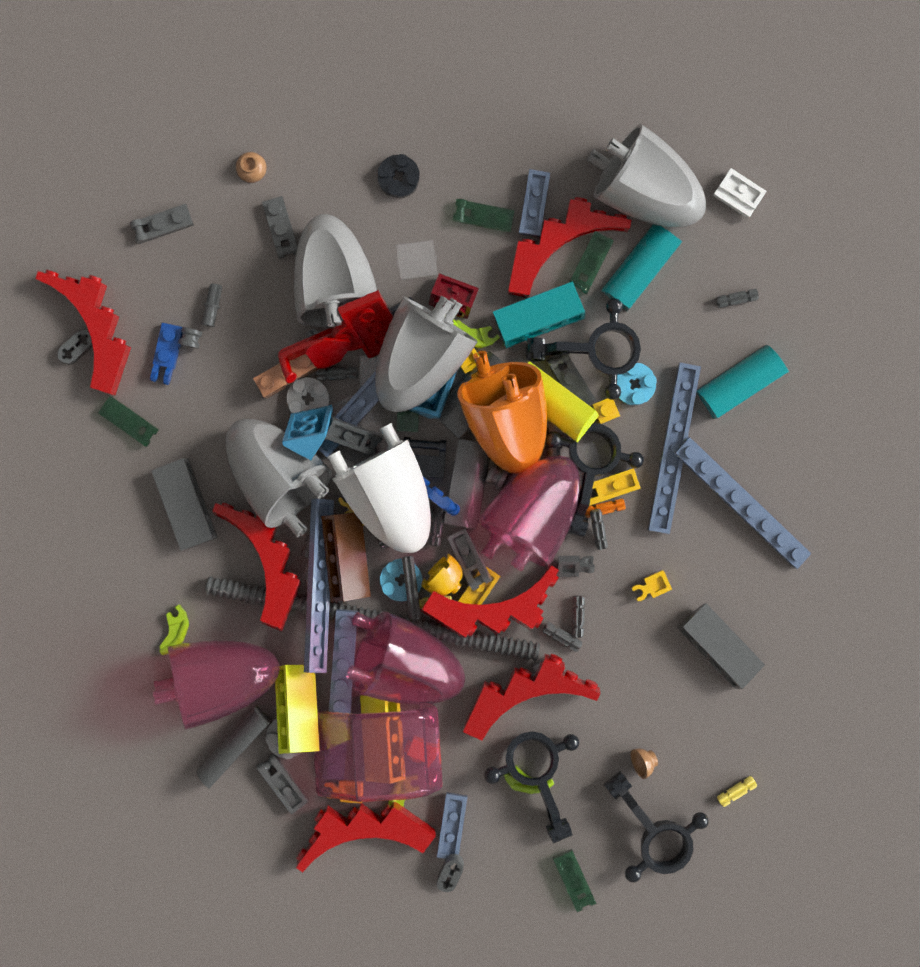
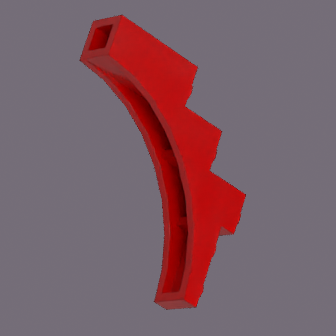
M581 197L570 199L565 224L561 223L559 219L549 218V220H544L539 245L530 239L518 241L508 294L528 298L533 281L540 268L564 244L594 232H628L632 220L627 219V216L622 214L606 215V212L602 210L590 212L591 203L587 202V199Z
M47 269L45 273L38 271L35 279L52 286L65 295L77 308L87 325L94 351V371L90 388L116 395L131 347L125 345L126 341L114 337L112 341L119 316L113 314L114 310L102 306L100 309L107 286L101 283V278L89 275V278L81 276L79 282V280L66 276V279L59 278L58 273Z
M223 502L220 505L215 503L212 510L214 515L231 523L240 530L258 552L265 571L266 580L265 605L260 622L263 625L282 631L301 582L297 579L298 576L293 573L286 572L282 574L291 552L287 548V544L277 540L275 543L272 542L279 526L267 527L258 516L256 518L253 517L254 514L249 511L242 510V512L233 510L234 507L230 504Z
M550 566L539 581L527 591L515 598L500 603L484 605L466 604L448 599L433 591L421 612L463 639L467 635L470 637L473 635L478 627L475 622H478L495 634L506 631L511 623L508 620L509 618L526 629L532 630L534 627L538 628L544 619L541 616L544 611L537 607V605L541 606L548 595L545 592L549 586L552 588L559 577L556 574L559 570L554 566Z
M544 654L534 676L531 671L525 668H514L505 689H502V686L496 682L490 681L488 683L484 681L464 724L463 733L483 741L490 727L500 716L523 701L541 695L560 693L580 695L597 701L601 694L600 687H597L598 684L592 680L586 679L584 681L578 678V675L572 671L567 670L564 672L565 663L561 657L555 654L550 656Z
M395 801L391 806L388 804L385 806L381 816L360 803L358 808H352L346 818L328 805L324 811L320 809L314 818L316 821L314 829L316 831L308 840L309 846L306 849L302 848L296 856L298 860L296 868L303 873L316 858L327 850L356 839L381 838L394 840L424 853L436 837V829Z

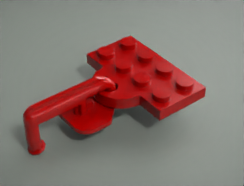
M379 290L338 307L339 314L343 319L341 325H336L334 328H329L281 349L278 353V359L285 381L292 383L296 380L297 375L292 371L289 361L304 354L308 356L317 368H327L339 363L347 351L361 348L368 359L379 355L386 332L393 318V314Z

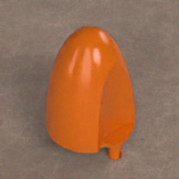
M479 351V357L477 353L473 355L478 371L471 375L472 379L462 383L458 389L457 395L462 411L477 442L497 466L512 474L527 473L539 461L546 440L547 406L541 372L537 367L523 362H508L490 366L487 352Z

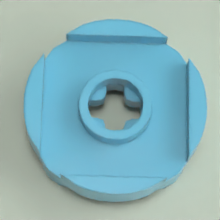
M636 363L631 370L617 375V385L621 388V396L618 399L628 405H640L647 402L656 390L657 379L652 370L644 364ZM631 379H638L640 388L631 389L629 381Z
M402 558L389 562L383 568L380 575V585L384 594L392 600L407 601L405 583L399 586L398 582L395 581L396 577L404 574ZM414 563L419 592L423 577L420 569Z

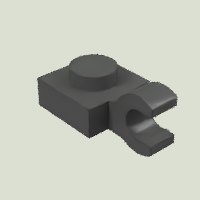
M558 556L557 569L559 571L557 576L579 577V572L593 573L595 568L593 564L594 557L585 556L580 560L579 556Z

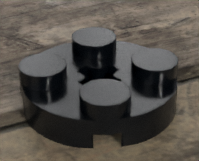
M405 154L392 155L387 157L379 166L377 179L380 188L386 195L406 198L416 191L420 172L417 164ZM397 171L404 173L401 182L398 179H393Z

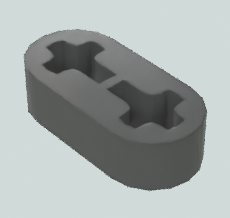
M85 330L76 332L58 349L57 355L59 360L66 364L77 362L93 347L90 333ZM81 336H88L87 345L82 343L77 346L82 341ZM75 348L71 353V359L64 358L66 356L65 350L72 351Z
M450 854L445 858L437 879V886L443 892H451L456 888L464 868V860L460 855ZM447 877H450V880L446 883Z

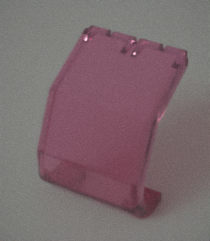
M421 703L419 709L400 712L352 714L317 711L320 751H315L314 771L316 773L315 788L318 796L355 802L406 800L425 797L442 789L438 710L434 704Z

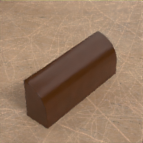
M354 512L321 516L330 602H345L371 597L363 523Z

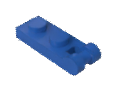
M423 477L428 498L452 516L457 515L460 511V506L449 497H443L444 493L436 486L431 489L429 487L431 482Z

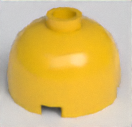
M447 554V559L443 556L428 571L430 575L428 580L424 578L421 586L431 594L433 591L442 596H446L449 593L455 594L462 586L459 582L462 579L463 571L456 559Z

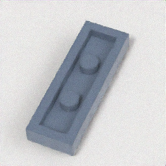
M529 169L519 234L540 237L550 179L549 172Z
M446 792L437 858L445 859L450 854L459 855L467 795Z

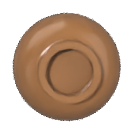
M246 152L236 162V172L240 179L245 182H258L266 173V162L258 153Z
M641 748L631 751V761L636 773L642 779L648 778L653 773L654 767L658 766L655 753L652 750L646 751Z

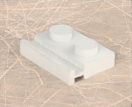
M731 168L713 196L746 218H750L767 191Z

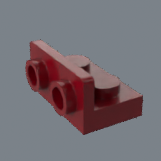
M439 273L428 304L435 308L441 295L447 298V300L453 298L462 304L456 316L468 319L479 288Z

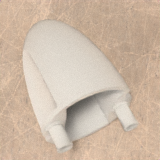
M392 423L379 429L388 444L387 449L349 468L340 450L327 458L336 472L335 477L332 478L333 482L336 483L351 509L368 530L392 549L402 553H414L424 547L429 537L431 527L430 504L425 482L415 455L409 445L410 443L408 440H400Z

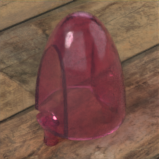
M550 456L534 463L513 478L492 500L478 519V523L491 537L480 553L492 560L500 546L506 545L517 553L510 563L517 570L522 572L528 561L548 568L567 535L577 508L580 477L576 464L566 456Z
M356 612L352 625L368 630V633L360 643L354 666L351 665L346 675L347 679L352 680L355 692L384 701L423 705L450 700L462 691L465 685V673L462 665L449 648L433 635L389 612H382L374 618Z
M211 640L168 646L173 677L154 681L156 689L153 691L155 705L176 700L179 703L185 730L202 726L231 715L260 698L272 687L278 678L280 664L277 657L269 650L241 641Z

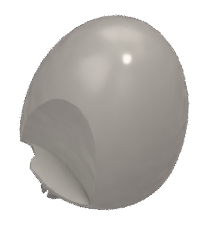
M642 124L637 125L625 137L622 143H619L614 138L609 141V146H606L605 151L613 154L611 158L608 159L596 151V149L590 152V157L588 156L586 161L591 162L602 170L601 179L594 190V198L605 205L635 219L666 227L689 226L698 222L703 217L706 210V199L697 177L687 163L665 141Z
M320 214L312 218L305 226L296 250L294 265L295 310L297 321L303 325L335 327L336 325H341V321H343L338 307L364 297L368 293L377 291V287L365 253L352 231L335 216Z
M441 295L434 310L431 311L421 304L403 297L386 332L376 368V393L378 400L385 409L392 412H403L422 404L440 390L467 359L478 341L454 325L453 319L462 307L461 303L453 298L447 300V298Z
M241 419L234 422L228 429L225 443L228 462L241 492L267 527L273 528L282 524L287 525L297 538L302 536L307 531V527L302 524L296 515L311 505V499H320L328 493L329 489L326 486L331 479L332 471L316 454L312 460H309L284 447L282 443L285 434L284 430L256 419Z

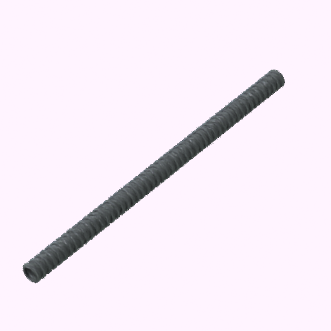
M210 576L205 587L206 595L212 593L213 596L219 595L221 598L226 596V599L232 597V600H236L237 598L241 602L243 600L246 603L251 601L252 604L258 603L260 606L265 604L266 588H259L258 585L253 587L252 584L246 585L244 582L240 584L239 581L233 583V580L228 582L226 579L220 580L219 577L214 579L213 576ZM297 593L291 612L296 610L298 613L304 612L306 615L307 597L305 595L298 596ZM337 602L329 603L330 620L336 619L337 609L358 611L357 625L363 624L364 627L369 625L370 628L374 626L378 630L383 628V631L389 629V632L394 630L396 633L402 632L403 635L409 633V636H412L414 634L415 637L422 636V639L428 637V640L433 638L435 641L442 640V643L448 641V644H451L453 642L455 645L461 644L462 647L464 645H468V648L473 646L474 649L481 648V651L487 649V652L492 650L494 653L500 652L501 655L507 653V656L512 654L513 657L520 656L521 659L526 657V660L532 658L533 661H536L539 656L540 645L538 642L533 644V641L528 643L526 640L520 641L519 638L513 640V637L508 639L507 636L500 637L499 634L497 636H494L493 633L488 635L487 632L483 634L479 630L474 632L471 637L467 635L463 639L440 623L435 624V621L429 623L428 620L422 621L420 618L419 620L410 619L409 616L402 617L401 614L399 616H396V613L390 615L389 612L385 614L381 610L376 612V609L370 611V608H357L356 605L351 607L350 604L346 606L342 602L340 604H337Z

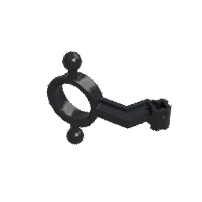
M611 298L606 303V310L610 313V322L596 328L589 337L588 343L553 342L545 344L546 339L539 337L527 338L526 360L538 362L544 361L545 356L588 354L593 366L602 373L609 375V384L604 391L605 396L609 400H616L621 396V388L617 385V375L624 374L635 366L640 357L641 346L634 330L626 324L618 322V314L623 308L622 302L617 298ZM613 331L626 337L630 344L631 353L625 365L612 368L599 361L596 356L595 345L599 336L605 332Z
M593 423L585 434L594 433L602 436L611 448L609 462L601 468H591L579 459L577 454L578 442L572 438H563L560 433L552 431L546 435L545 440L546 444L551 448L559 446L569 448V457L572 464L578 471L583 473L579 497L572 509V514H566L563 523V532L582 537L585 536L588 529V518H584V515L590 504L595 476L609 473L618 465L619 460L627 462L632 468H639L644 462V457L639 452H632L630 454L621 452V443L618 436L611 428L598 423Z
M533 731L522 733L514 738L508 746L505 757L506 765L500 768H487L484 772V778L486 782L495 784L499 782L501 776L510 773L521 784L537 785L551 823L546 826V829L554 844L573 836L567 819L560 818L559 810L547 781L553 777L558 768V752L565 749L569 751L576 750L579 747V738L574 734H568L562 742L554 745L552 740L542 733ZM523 741H539L549 751V768L542 776L537 778L524 777L515 768L513 762L514 751Z
M619 771L604 783V786L615 800L621 796L646 828L641 838V856L643 860L637 866L631 865L627 867L625 878L631 883L638 882L641 879V873L648 867L660 874H671L683 869L690 861L694 851L693 840L690 834L696 829L706 828L709 823L708 816L702 812L695 813L692 817V822L686 827L669 820L653 823L628 791L632 785L623 773ZM667 830L678 832L682 836L683 845L676 857L664 862L656 861L650 857L649 845L656 834Z

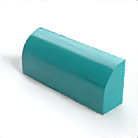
M653 224L601 289V292L610 299H619L622 302L623 309L628 311L682 241L662 226Z
M570 282L493 311V315L505 348H509L527 341V338L538 337L585 319V310L574 283Z
M765 345L699 388L696 393L713 419H717L788 373L789 370L774 349L769 345Z

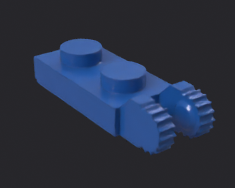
M167 323L161 324L153 359L154 365L150 376L151 381H157L160 366L167 367L163 383L166 385L170 384L179 354L180 344H178V341L182 338V327Z

